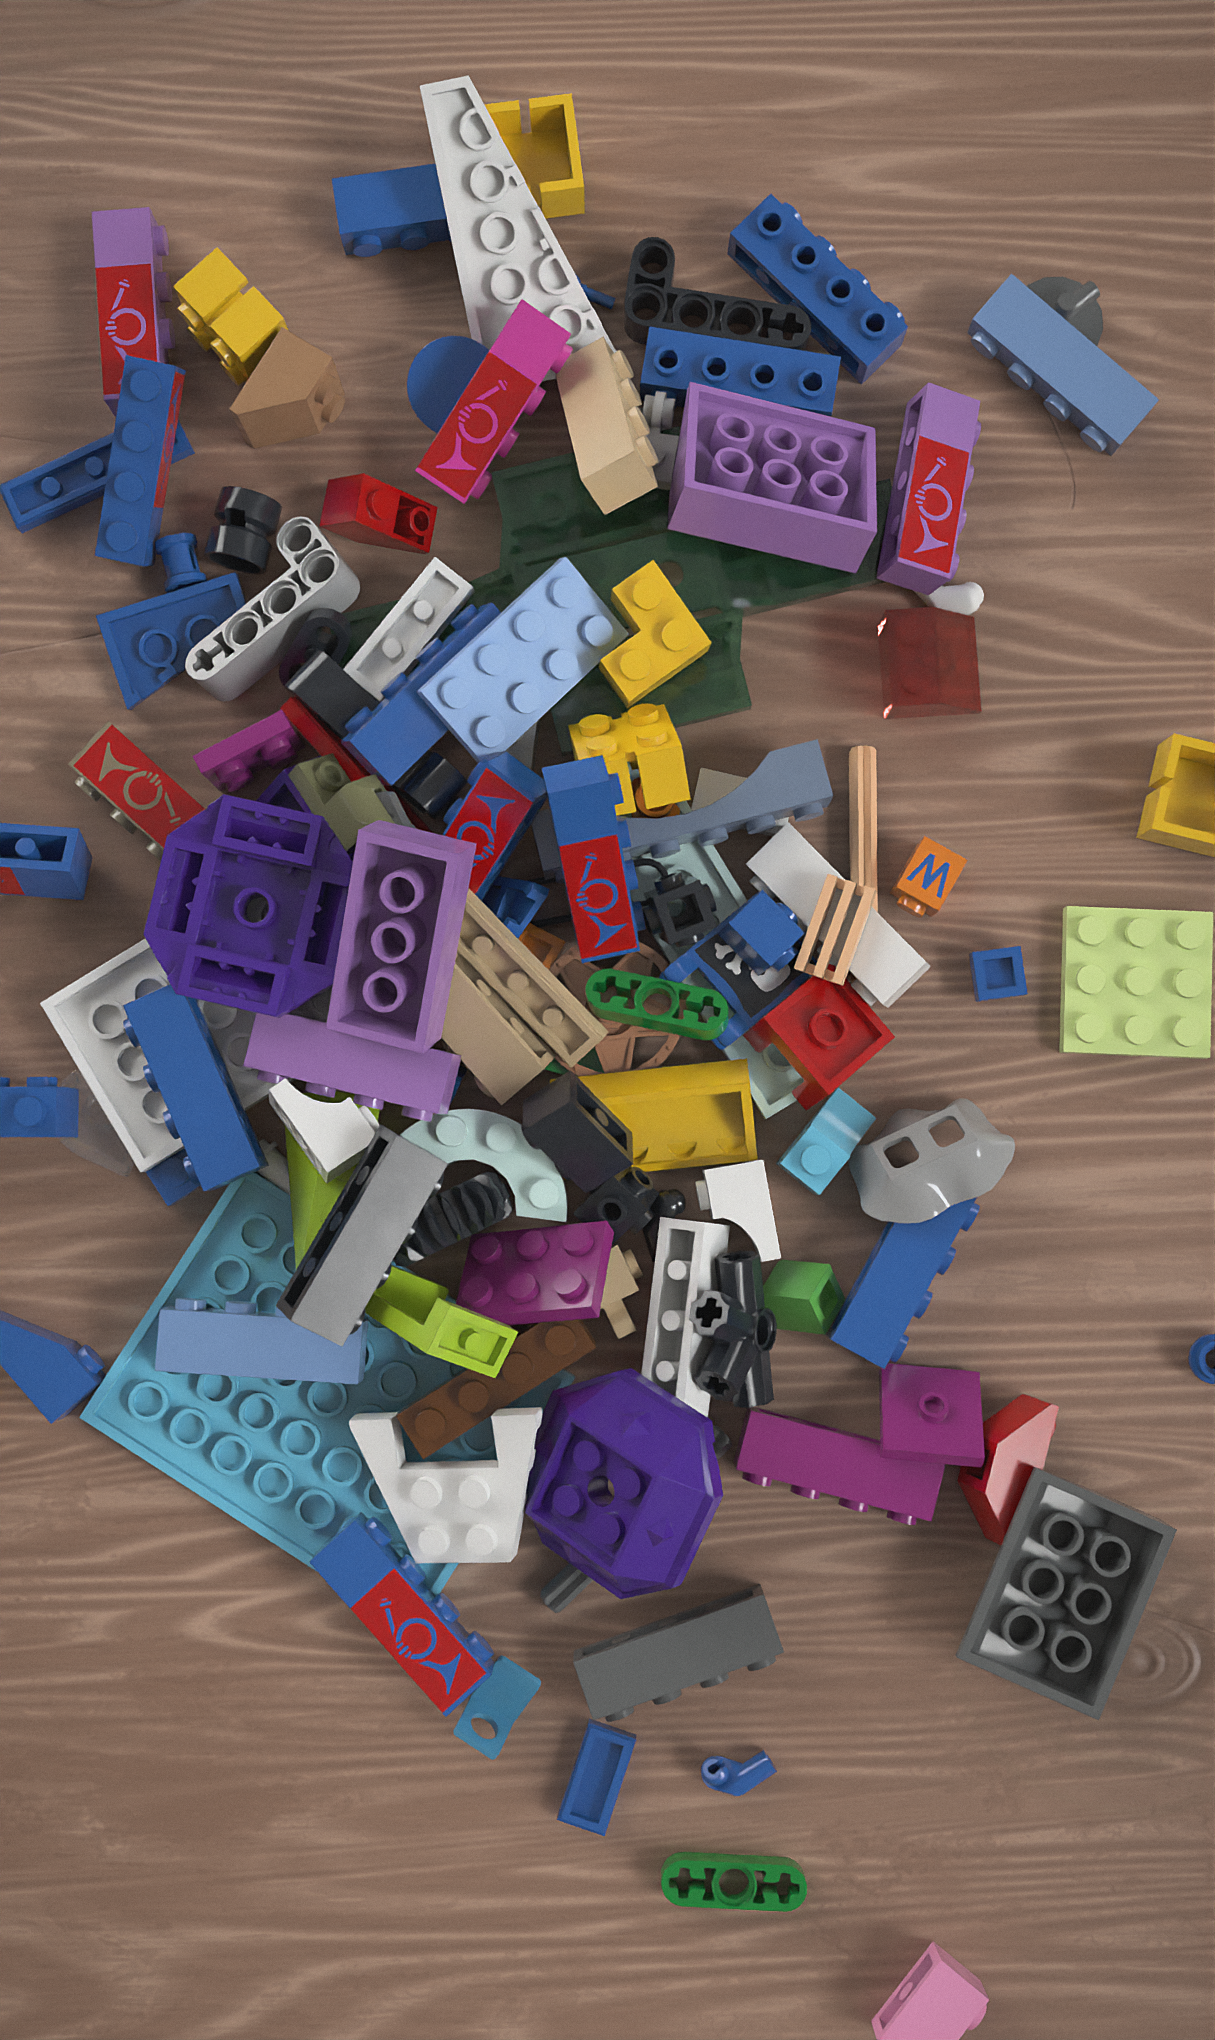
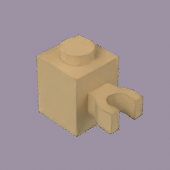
M618 1243L611 1246L600 1309L604 1308L618 1339L636 1331V1327L622 1298L639 1291L635 1279L643 1276V1273L632 1250L629 1249L622 1253Z

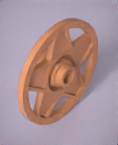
M639 942L640 951L626 954L612 969L650 976L653 964L661 973L669 964L652 948ZM578 945L567 950L554 962L549 971L556 978L561 974L569 992L608 1031L607 1035L595 1046L604 1073L596 1072L577 1063L570 1068L546 1043L556 1055L555 1059L577 1076L652 1069L660 1066L673 1051L680 1035L605 1020L594 1015L589 1009L585 988L588 979L601 969L590 962H581ZM608 986L605 993H600L601 1001L604 1003H609L612 996H618L614 986ZM634 989L631 990L632 998L628 999L629 1009L635 1008L634 995L636 990ZM647 997L643 1003L644 1010L652 1015H661L669 1010V1007L650 997ZM680 999L678 1019L682 1020L684 1019L683 1010H685L684 1000ZM669 1036L653 1058L639 1067L630 1070L635 1038Z

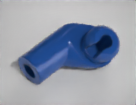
M764 1750L744 1763L722 1756H711L701 1766V1776L707 1787L732 1796L744 1795L777 1772Z

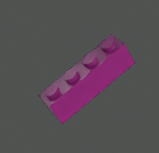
M755 1406L746 1410L733 1461L736 1470L743 1471L742 1479L762 1486H771L772 1479L791 1484L790 1492L811 1499H819L821 1492L840 1497L839 1505L860 1512H867L869 1505L888 1510L887 1518L908 1525H916L917 1518L932 1521L946 1465L880 1458L879 1439Z

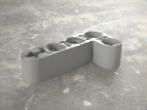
M300 516L290 519L280 528L277 535L276 544L291 568L196 644L186 658L185 668L188 675L217 700L223 702L233 700L283 660L306 617L312 611L319 608H330L342 613L358 597L360 592L358 577L335 546L307 517Z

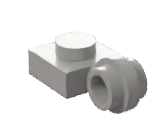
M656 391L655 396H645L643 416L648 426H651L650 433L646 437L658 458V463L652 466L658 485L656 488L670 490L679 436L661 434L662 428H672L676 400L667 398L666 392Z

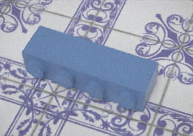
M1012 273L971 321L967 333L972 337L971 343L974 348L988 359H992L995 356L1009 368L1007 374L1013 382L1025 390L1032 388L1045 399L1043 402L1045 408L1061 421L1070 420L1081 430L1080 436L1082 440L1097 452L1105 450L1112 456L1159 401L1156 396Z
M176 1298L175 1306L160 1309L155 1371L359 1384L364 1379L368 1319H364L359 1329L349 1335L344 1345L340 1346L291 1322L277 1307L275 1313L256 1312V1303L226 1301L225 1309L206 1308L205 1299Z

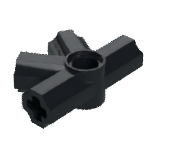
M740 1250L722 1253L715 1257L718 1291H704L697 1301L691 1302L689 1320L695 1324L698 1334L713 1340L695 1380L700 1390L709 1393L716 1400L733 1402L734 1407L751 1408L767 1405L774 1400L769 1351L773 1348L776 1340L777 1322L773 1311L765 1308L760 1256L756 1255L755 1251Z

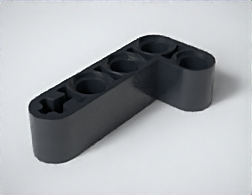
M659 237L645 238L635 246L632 253L624 301V329L628 337L634 342L647 345L650 326L806 351L811 332V321L801 308L793 305L673 287L675 253L672 246L666 240ZM648 263H657L664 270L657 274H650L645 272L642 267ZM648 308L657 315L653 319L642 320L637 318L634 313L639 309ZM687 316H697L704 321V324L691 328L686 326L681 320ZM734 323H743L751 329V332L745 335H738L733 333L729 326ZM762 327L768 328L766 338L761 337ZM783 332L792 333V340L783 339Z
M317 649L285 684V687L341 740L350 733L345 728V725L352 717L366 706L372 712L380 704L320 649ZM428 749L392 787L425 816L436 819L464 788L467 780L446 759Z

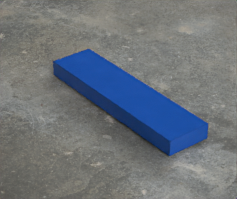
M179 418L171 464L195 454ZM114 432L0 485V493L17 529L21 533L104 496Z

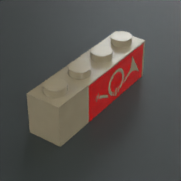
M109 721L68 764L80 775L74 783L96 802L102 796L105 797L116 807L110 816L131 834L139 828L151 839L146 848L160 861L167 835L205 810L201 804Z

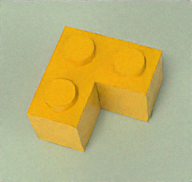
M654 560L612 588L610 600L635 635L600 659L599 669L628 709L708 652L712 642Z

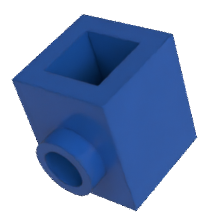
M762 890L717 934L759 976L771 966L779 972L798 954L799 951L793 944L804 932L798 926L799 921L792 910L782 903L778 902L776 904Z

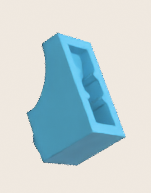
M838 1087L776 1164L811 1193L820 1195L851 1157L850 1154L876 1120V1117Z

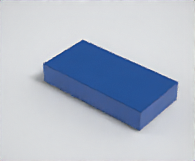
M589 1718L558 1811L557 1820L605 1836L636 1742V1734L596 1720L593 1721V1719Z

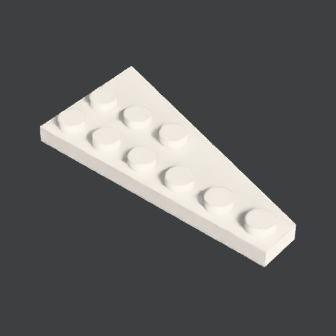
M469 75L420 85L471 338L490 349L518 303L523 299L571 333L566 342L567 345L573 348L571 354L603 336L614 353L617 352L542 211L526 185L519 168L504 144ZM549 369L542 381L556 379L555 372Z

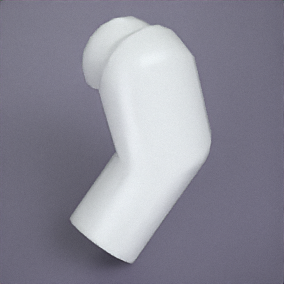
M966 582L965 584L954 586H941L930 595L914 591L940 617L968 616L977 611L984 598L982 588L974 582Z

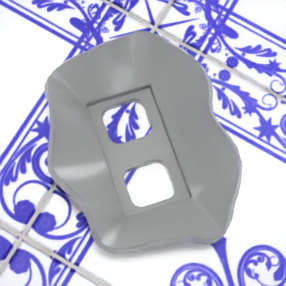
M959 1098L941 1110L925 1111L910 1108L898 1110L891 1116L881 1133L872 1142L855 1146L850 1154L849 1166L861 1198L862 1210L866 1214L881 1221L921 1223L934 1218L954 1204L979 1197L991 1190L1001 1179L1007 1166L1012 1161L1015 1142L1009 1135L1000 1133L987 1120L981 1109L972 1101ZM947 1120L956 1121L964 1134V1138L949 1146L939 1147L929 1130ZM902 1141L911 1142L919 1158L901 1168L892 1167L884 1151Z

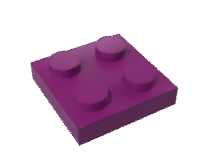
M280 710L192 757L201 774L219 791L227 788L229 792H232L252 783L255 779L253 774L268 766H271L272 769H278L290 764L297 759L298 755L296 752L305 748V745L285 713Z

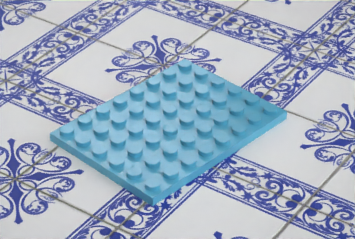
M258 1172L231 1182L79 1418L315 1571L317 1570L310 1564V1560L315 1553L360 1512L368 1520L374 1516L383 1523L393 1538L389 1544L402 1558L406 1554L412 1557L350 1429L349 1420L357 1413H399L402 1408L465 1367L426 1354L365 1313L364 1319H368L364 1379L359 1384L155 1371L160 1309L175 1306L176 1298L205 1299L206 1308L225 1309L226 1301H243L256 1303V1312L275 1313V1305L296 1271L290 1195L262 1177ZM392 1260L391 1264L396 1266L394 1260ZM396 1266V1267H398V1268H401V1269H403V1270H406V1271H408V1272H411V1273L415 1274L414 1272H412L411 1270H409V1269L406 1268V1267ZM447 1295L445 1300L456 1304V1299ZM562 1369L502 1409L541 1407L543 1413L552 1391L570 1386L575 1379V1375ZM491 1416L425 1459H422L400 1424L407 1462L498 1460ZM459 1563L418 1564L426 1574L423 1582L437 1596Z

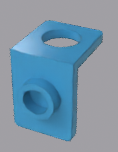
M499 1656L494 1663L492 1675L470 1696L453 1730L454 1735L488 1758L496 1759L513 1723L538 1691L541 1680L507 1657ZM482 1718L489 1722L494 1729L495 1737L485 1739L479 1736L472 1728L471 1719Z

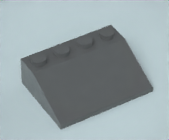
M1034 1467L955 1656L1099 1720L1177 1529L1157 1517L1116 1499Z

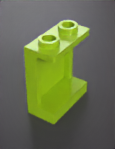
M392 1265L387 1281L382 1287L375 1289L365 1307V1313L426 1354L496 1378L518 1331L505 1323L446 1301L445 1299L449 1293L446 1287Z

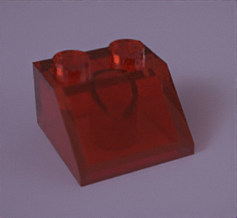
M937 607L885 610L877 625L884 719L981 713L975 618Z

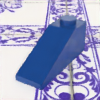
M0 1310V1365L51 1424L65 1418L100 1386L106 1376L101 1370L105 1367L103 1360L86 1344L81 1347L75 1340Z

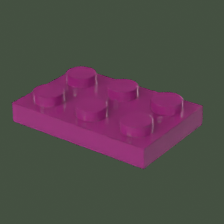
M607 1221L472 1234L456 1305L507 1325L599 1318L614 1231Z

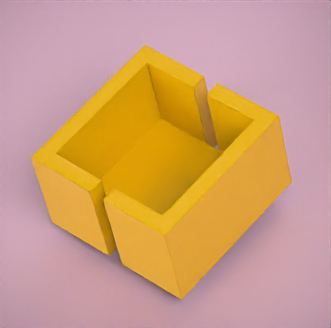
M572 93L528 99L530 133H522L519 100L484 104L540 210H542L545 219L585 214L584 181Z
M216 247L173 287L181 301V305L177 310L189 325L187 328L188 332L206 352L212 347L221 359L219 364L222 369L239 386L244 381H248L281 328L283 327L287 330L288 328L282 315L254 286L242 295L240 290L249 283L247 278Z
M648 703L639 704L630 708L628 712L621 713L622 718L612 719L611 716L595 714L584 717L579 723L568 725L575 761L603 755L608 774L618 773L624 803L615 805L616 816L636 812L627 762H630L632 770L638 769L646 809L691 800L682 745L664 704L657 706Z
M1173 733L1157 747L1148 786L1156 790L1145 798L1136 838L1215 857V743Z

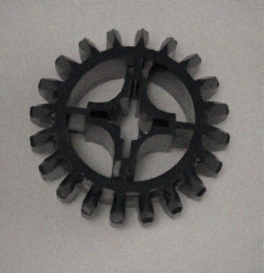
M485 1172L427 1199L417 1217L418 1224L413 1236L406 1243L401 1244L393 1258L396 1266L406 1267L509 1217L513 1211L509 1200L511 1196L505 1184L501 1183L497 1173Z

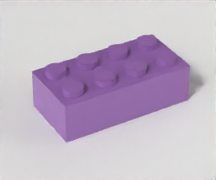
M381 820L358 830L326 1029L421 1054L425 1053L441 1039L476 843Z

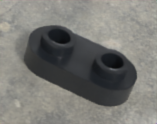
M319 608L312 611L306 617L279 668V678L284 687L302 667L300 663H305L317 649L323 651L337 664L340 663L352 638L351 625L343 614L334 609ZM321 626L331 628L335 634L325 633Z

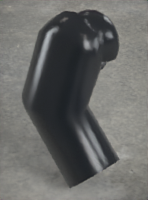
M677 1189L659 1191V1195L650 1207L655 1215L642 1228L652 1262H655L660 1217L674 1219L677 1214L683 1213L686 1208V1199L682 1192Z

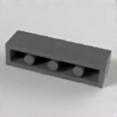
M758 1584L574 1650L573 1663L593 1721L605 1717L607 1722H612L629 1716L634 1712L633 1706L652 1700L655 1705L670 1702L678 1698L682 1694L681 1689L698 1683H700L702 1688L718 1685L729 1678L728 1672L747 1666L749 1671H755L770 1666L776 1661L775 1656L784 1653L762 1587Z

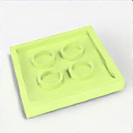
M1066 906L1063 908L1059 1053L1210 1058L1213 912Z

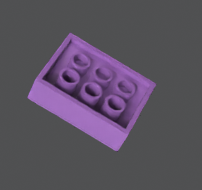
M690 382L687 388L669 494L667 529L856 573L877 533L875 428Z

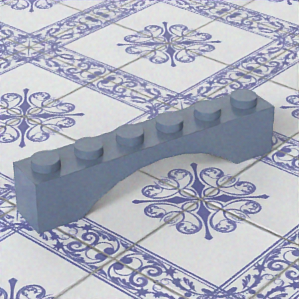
M818 739L770 751L755 772L734 791L708 806L686 814L657 819L626 818L631 847L622 848L624 861L651 853L653 859L671 856L681 851L680 845L698 840L700 846L714 845L727 840L729 832L744 828L747 829L748 834L764 832L776 826L775 820L794 816L796 822H801L823 815V808L829 806L833 798V792ZM550 808L541 810L531 823V828L545 880L555 878L556 883H565Z

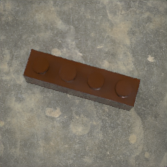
M582 1319L534 1323L517 1334L496 1378L464 1368L402 1408L396 1417L422 1459H425L493 1415L497 1409L504 1408L595 1349L596 1341Z

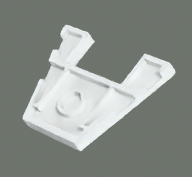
M541 1407L497 1409L493 1413L491 1419L498 1460L407 1462L401 1426L396 1417L398 1412L357 1413L349 1420L350 1429L415 1563L511 1562L518 1551L525 1512L524 1508L528 1496L525 1493L529 1472L533 1467L536 1449H534L536 1433L542 1419Z

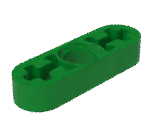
M615 969L599 970L586 983L585 992L589 1009L601 1019L700 1040L715 1039L723 1034L728 1026L727 1001L719 992L712 989ZM608 986L616 987L618 996H612L609 1003L602 1002L600 993H605ZM634 989L636 990L634 995L635 1008L629 1009L628 999L632 998L631 990ZM653 994H663L671 1000L672 1004L664 1014L652 1015L643 1008L645 999ZM680 999L686 1000V1010H683L684 1019L682 1020L678 1019ZM704 1006L713 1007L714 1016H710L707 1023L699 1022L697 1013H702Z
M677 1852L665 1860L661 1869V1886L665 1897L671 1903L682 1907L788 1912L798 1908L804 1902L807 1895V1882L803 1869L795 1860L788 1857ZM680 1868H687L691 1878L706 1879L704 1868H712L710 1875L712 1892H705L704 1881L698 1880L689 1881L688 1887L685 1890L678 1889L677 1881L670 1879V1877H678ZM729 1869H739L748 1877L746 1888L738 1894H728L719 1885L720 1877ZM754 1871H762L763 1882L769 1883L779 1882L780 1874L787 1873L790 1876L791 1882L797 1885L788 1886L787 1894L780 1895L775 1885L761 1884L763 1894L755 1895L757 1881Z

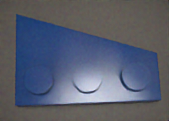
M236 572L96 615L128 710L135 708L186 670V658L191 649L247 604Z

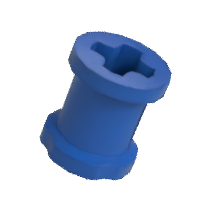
M179 533L168 535L155 542L156 553L162 556L167 580L163 584L166 593L208 581L207 576L200 572L195 552L198 543L195 534Z

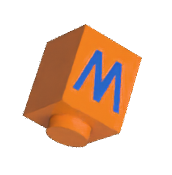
M924 836L914 848L890 894L899 898L896 903L897 906L907 913L922 918L924 913L932 917L941 909L968 860Z

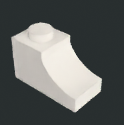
M286 1078L269 1089V1103L326 1183H329L360 1161L379 1128V1124L371 1111L365 1105L358 1109L350 1097L341 1103H325L313 1100L296 1090Z
M763 1160L702 1170L704 1180L695 1182L700 1211L709 1209L711 1219L725 1218L742 1228L752 1241L761 1262L780 1259V1248Z

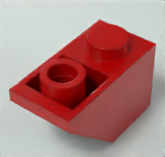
M365 473L328 480L319 526L357 543L428 554L430 552L438 507Z

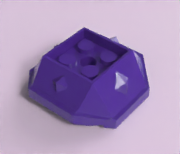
M223 794L209 804L207 809L167 835L143 935L165 971L167 979L176 994L280 1018L333 987L353 860L323 816ZM257 897H265L269 904L266 917L259 922H250L247 916L249 903Z
M632 1368L553 1390L542 1413L541 1425L537 1429L534 1449H536L533 1467L529 1472L525 1493L528 1495L524 1508L525 1513L534 1523L542 1543L619 1599L668 1590L681 1585L723 1497L719 1465L712 1444L715 1442L712 1420ZM608 1479L613 1484L615 1490L614 1496L609 1491Z

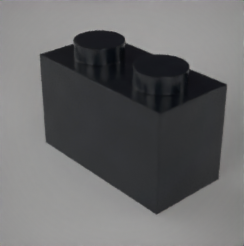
M571 1070L523 1100L521 1130L524 1138L532 1148L536 1150L541 1149L554 1162L557 1171L566 1180L572 1179L585 1193L634 1164L632 1132Z

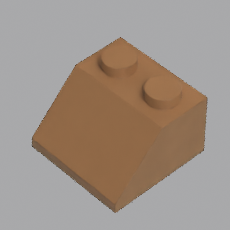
M282 327L229 408V411L246 444L255 449L320 434L326 423H333L342 412L345 404V392L333 357Z

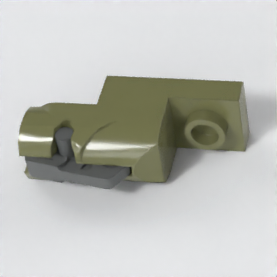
M333 753L299 763L288 774L314 815L323 816L328 821L348 854L355 852L358 830L375 821L381 820L416 829L406 816L395 792L386 791L375 774L351 782Z

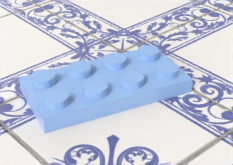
M563 557L555 562L416 692L477 763L484 758L490 761L503 754L600 662V659L609 654L623 641L629 633L567 557Z

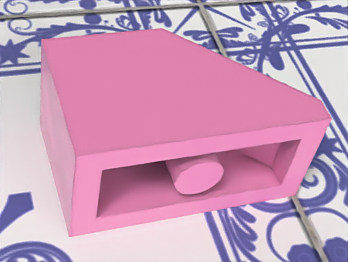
M933 1941L871 2022L877 2040H959L967 2029L973 2030L981 2022L986 2013V2004L989 1998L980 1979Z

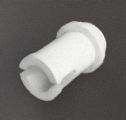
M262 1139L259 1143L269 1166L256 1172L290 1195L287 1158L276 1150L278 1144L275 1141L270 1144L265 1139Z

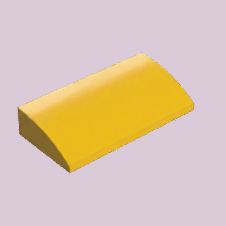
M747 1058L578 1076L591 1092L632 1132L634 1163L631 1165L632 1167L635 1166L644 1172L758 1160Z

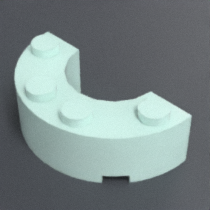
M457 1109L448 1111V1114H434L431 1122L418 1121L400 1134L448 1163V1165L460 1160H477L493 1166L507 1179L515 1195L516 1216L567 1222L568 1200L564 1179L557 1171L554 1162L541 1149L536 1150L528 1144L523 1136L520 1123L494 1112L477 1109Z

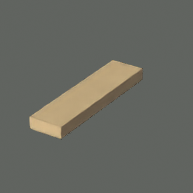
M468 889L457 952L572 1068L607 1035L608 1031L494 913Z

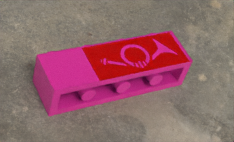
M521 299L415 471L463 504H465L470 495L478 500L493 477V474L486 469L497 453L505 458L520 434L513 429L522 412L531 416L544 397L546 391L539 385L549 369L558 374L571 354L573 348L566 344L571 333Z

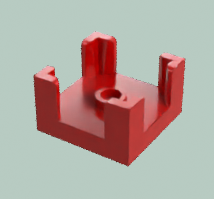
M828 964L827 970L835 972L836 966ZM812 976L743 1034L744 1038L758 1053L773 1043L804 1079L803 1083L792 1090V1094L806 1111L830 1095L895 1038L847 979H845L842 986L816 976Z

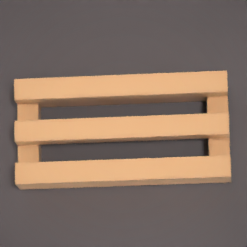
M827 874L794 969L843 986L877 891L873 888L864 887L855 882ZM836 889L842 890L816 965L810 964ZM853 895H857L862 898L835 972L827 970Z

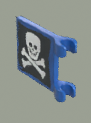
M759 892L704 936L702 940L698 941L671 963L659 975V979L681 983L697 969L713 989L726 999L729 1008L735 1015L729 1019L728 1026L723 1034L711 1040L719 1050H724L727 1046L731 1045L811 976L794 969L802 946V942L799 939L793 944L799 952L779 972L771 966L758 976L717 934ZM812 955L810 964L816 965L817 960Z

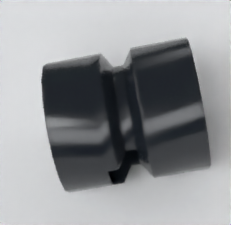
M235 486L222 487L214 516L220 523L210 528L204 550L205 557L220 566L234 571L255 575L264 574L272 549L267 537L276 533L282 511L281 504L275 499L254 490Z

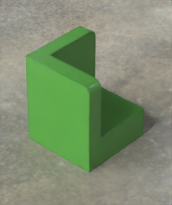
M780 1260L763 1285L765 1308L773 1311L777 1322V1329L826 1335L846 1300L830 1264Z

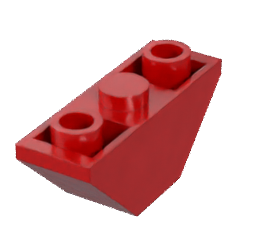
M1021 1394L983 1422L985 1459L982 1467L961 1466L957 1480L985 1538L999 1545H1002L1033 1468L1037 1467L1043 1470L1050 1440L1056 1429V1417L1059 1406L1026 1394Z

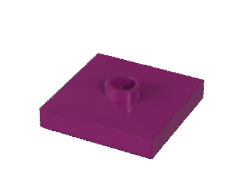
M887 1363L885 1369L880 1367V1458L982 1467L985 1455L980 1372Z

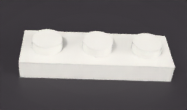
M434 557L343 670L374 699L381 703L385 697L380 691L399 673L403 672L406 676L419 662L416 656L430 642L440 636L475 593L473 586L438 558Z

